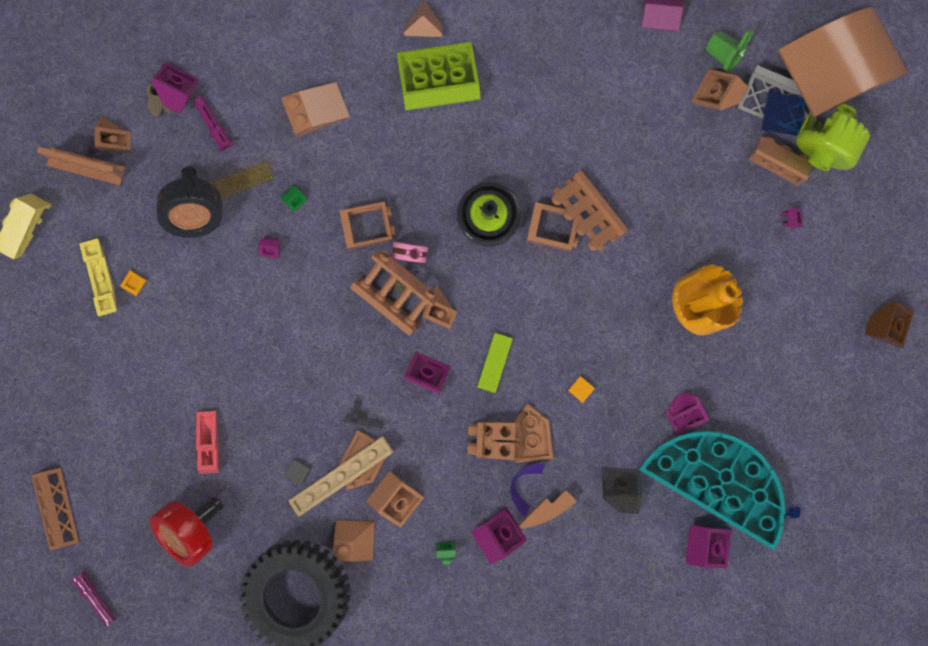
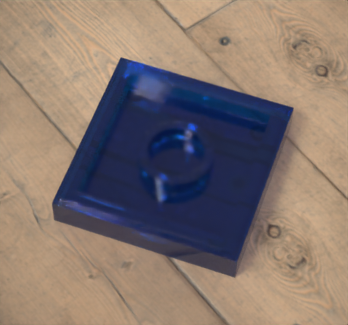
M767 92L761 131L797 136L801 129L805 109L803 97Z

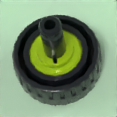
M495 182L479 183L471 187L462 196L457 208V221L463 235L469 241L483 247H495L508 241L517 231L521 218L520 205L516 196L513 195L510 189Z

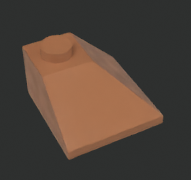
M708 69L691 102L717 110H724L739 104L748 86L737 75Z
M336 520L333 556L337 557V561L373 560L375 521Z

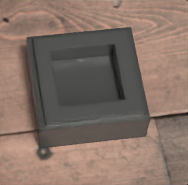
M293 459L284 477L302 485L311 468Z

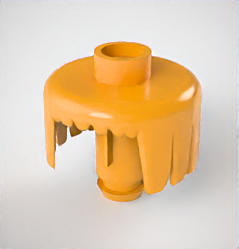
M714 264L703 266L683 275L674 285L672 306L675 315L684 328L696 335L713 334L733 326L740 319L742 308L738 307L743 304V298L737 297L742 294L741 289L736 286L738 284L736 279H730L732 274L729 271H723L724 267Z

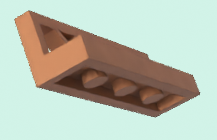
M61 468L32 475L49 550L79 543ZM56 473L57 483L55 486L49 483L47 475ZM55 492L62 497L59 505L53 500ZM60 511L66 514L67 519L64 524L58 520ZM65 530L70 532L72 541L64 543L62 534Z

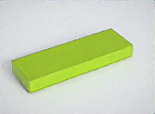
M494 333L477 388L496 393L513 338Z

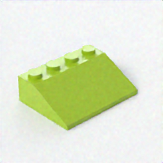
M471 42L397 53L405 111L481 99Z

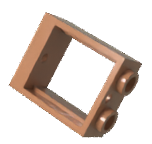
M385 202L340 211L348 250L393 241L392 236H396L394 225L389 223V218L392 217L390 206H386ZM382 210L387 236L355 243L349 216Z
M536 202L526 241L571 252L572 248H576L578 237L575 236V228L578 223L575 219L573 220L568 244L536 237L541 211L564 215L563 213L566 210Z

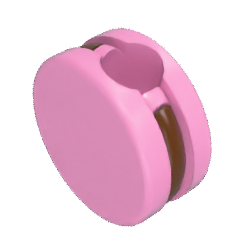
M393 242L392 247L394 248L392 249L391 258L426 263L428 247Z

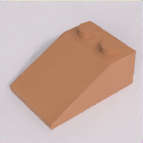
M337 82L302 90L281 98L296 137L350 118Z

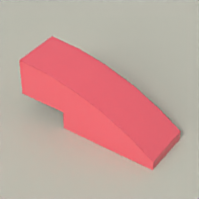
M216 411L196 412L197 470L200 474L219 473Z

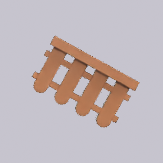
M579 171L571 179L565 182L566 186L561 190L558 187L553 190L552 202L555 205L563 204L566 210L563 214L567 220L575 219L578 225L575 230L581 236L588 235L591 239L587 243L590 250L595 251L599 249L601 252L606 248L604 246L606 242L610 240L613 243L628 231L627 227L582 171ZM574 195L578 201L572 205L568 199ZM586 210L590 216L584 220L580 214ZM598 225L602 231L596 235L592 229Z

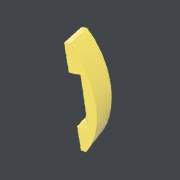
M99 239L80 243L82 257L87 265L95 296L93 300L98 317L117 312L114 287Z

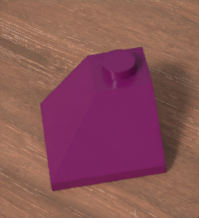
M166 62L152 79L162 104L179 114L186 107L199 82V79Z

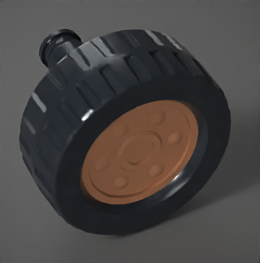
M186 166L181 170V179L166 184L160 190L156 204L157 220L160 226L166 232L183 238L205 236L213 232L222 220L220 193L212 184L197 179L196 169L191 166Z

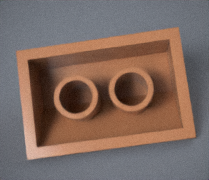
M762 136L758 139L748 158L750 161L798 186L808 179L812 165L808 162V157L793 153L791 148L776 144L775 140L768 136Z

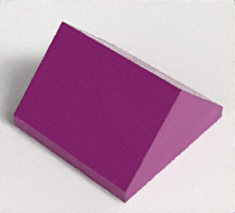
M644 0L641 28L679 31L684 8L683 0Z
M415 352L403 379L440 394L451 366Z

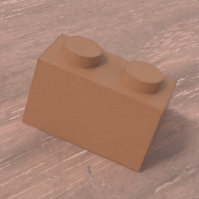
M389 471L366 502L377 513L401 528L424 497L401 478Z

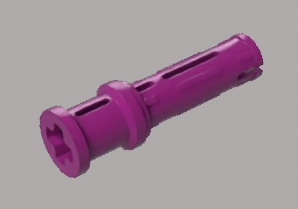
M200 96L194 99L193 104H195L208 126L210 137L214 138L219 152L233 146L234 142L228 138L225 133V127L218 123L204 97Z
M85 571L70 581L81 592L80 596L87 599L106 627L116 620L95 591V584H92L86 577Z

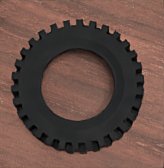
M290 540L284 541L282 544L278 543L259 556L247 569L248 572L243 577L245 582L241 585L240 591L244 592L240 595V601H245V603L241 606V611H248L244 619L246 622L250 620L253 622L249 627L252 632L256 628L260 631L256 635L259 639L263 636L267 637L265 643L269 646L273 641L276 642L275 646H319L323 641L330 638L346 616L345 614L349 609L347 604L351 599V595H347L351 588L350 584L345 585V582L349 578L347 574L341 575V572L344 570L342 564L338 567L334 564L338 560L337 557L334 555L330 559L327 556L330 551L325 549L323 552H320L321 545L317 543L313 547H310L311 541H305L300 544L301 540H294L292 543H290ZM288 570L298 571L307 575L317 586L320 594V609L317 616L308 624L302 626L289 625L277 618L269 608L265 598V589L269 580L277 573Z

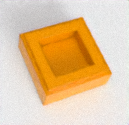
M130 270L120 287L138 296L147 280Z
M579 376L568 392L583 403L595 388Z

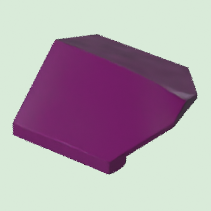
M683 393L675 397L669 409L665 412L677 436L711 420L699 396L689 393Z

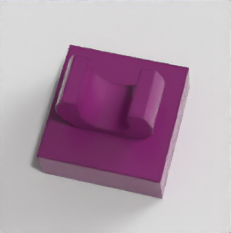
M789 208L788 212L781 213L782 217L788 216L789 218L787 223L782 224L783 227L803 228L800 208Z
M266 235L264 239L260 238L259 256L278 259L280 253L279 238L276 237L275 241L269 240V235Z

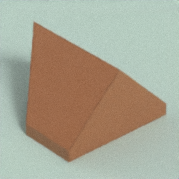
M425 1L405 23L404 36L442 37V24Z
M101 115L95 126V147L100 151H130V132L122 130Z
M436 284L434 291L440 299L432 307L428 304L426 305L422 318L451 329L457 311L451 308Z

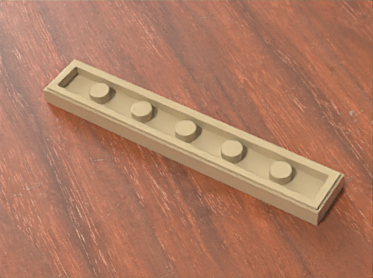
M382 436L288 502L297 516L300 517L394 453L385 437Z

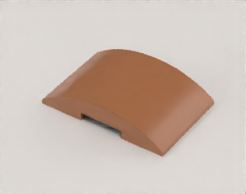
M873 7L856 11L830 22L778 50L813 118L908 73Z

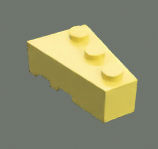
M32 193L13 199L10 204L11 210L2 222L4 226L0 232V252L12 259L21 257L33 237L32 232L36 223L40 225L43 220L40 218L45 208L49 209L51 204Z

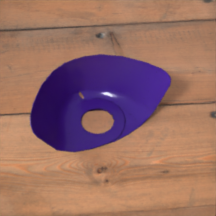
M538 463L523 468L512 479L510 485L511 497L517 510L523 516L527 515L530 505L520 498L516 492L514 482L518 477L525 474H542L544 464Z

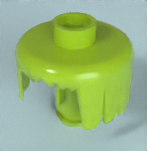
M847 104L838 105L836 107L837 112H833L831 117L827 118L824 126L820 121L815 126L817 118H813L810 112L796 137V144L799 149L810 157L808 162L820 170L829 171L830 168L850 170L854 168L870 139V133L867 128L864 129L863 123L860 122L856 128L857 119L855 118L857 117V111Z

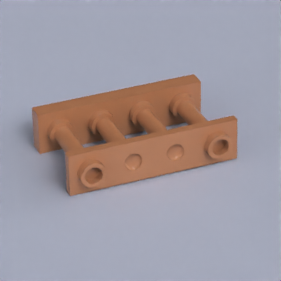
M380 249L371 257L376 264L366 278L361 276L350 288L410 336L419 327L420 323L416 319L428 304L432 307L440 297L433 289L428 288L392 259L389 253ZM383 267L391 276L381 290H378L372 285V281ZM399 280L406 288L394 303L386 295L395 282ZM413 292L421 300L409 315L401 307Z

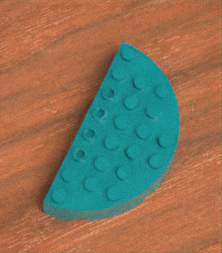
M700 431L684 433L658 445L638 466L637 469L768 548L776 549L784 527L785 501L783 491L775 471L766 459L746 442L717 432Z

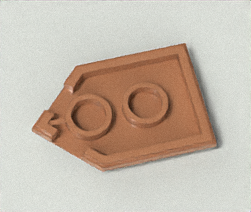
M527 404L513 421V423H520V440H513V442L520 443L519 460H515V463L553 459L549 420Z
M357 430L339 465L375 442L376 439ZM385 459L346 485L347 490L374 482Z

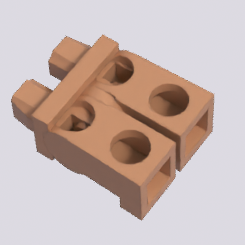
M478 422V424L468 426L469 436H477V443H468V454L476 455L479 458L519 460L520 443L499 442V440H520V423Z

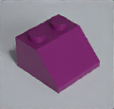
M505 508L470 531L490 565L507 557L527 541L508 508Z
M690 525L685 564L703 568H727L731 530Z

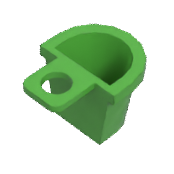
M747 30L741 41L723 31L714 33L706 47V52L723 65L724 71L730 73L746 53L749 47L747 44L754 34V30Z

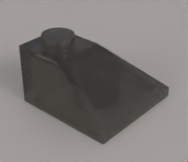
M602 467V498L619 513L639 514L642 501L641 473L638 469Z

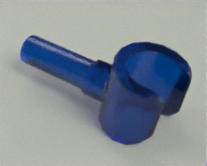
M789 507L790 513L784 514V519L799 518L801 515L800 508Z

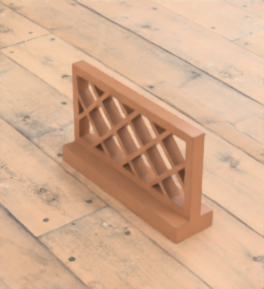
M38 147L37 153L48 159L46 164L48 167L121 186L126 169L124 166L52 147L51 150Z

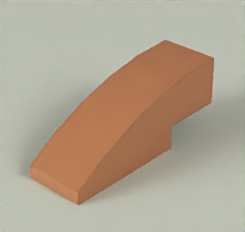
M563 490L552 502L544 498L518 526L523 529L545 523L565 512L576 500L566 490Z

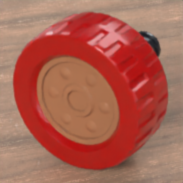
M212 497L211 501L205 503L194 513L182 503L171 501L151 517V530L162 548L175 561L187 567L194 566L212 550V539L204 524L213 518L219 510L223 509V504L217 497Z

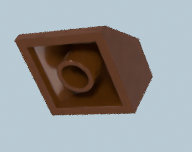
M893 301L870 316L869 322L866 325L865 335L872 339L903 348L914 312Z

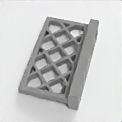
M756 65L747 84L748 89L737 108L762 119L769 118V122L798 134L800 130H798L796 121L806 119L808 115L803 105L805 101L802 102L801 98L803 97L794 80ZM754 79L762 81L765 89L754 92L752 87ZM773 87L779 88L782 96L771 101L768 89ZM766 91L769 102L759 105L756 94ZM792 94L796 95L800 104L789 107L786 97ZM753 96L757 107L752 109L744 107L743 104L746 98ZM783 98L788 108L777 112L774 110L773 102ZM770 103L774 114L765 116L760 107ZM801 106L804 116L794 120L791 109ZM788 111L792 121L784 124L780 121L778 114Z

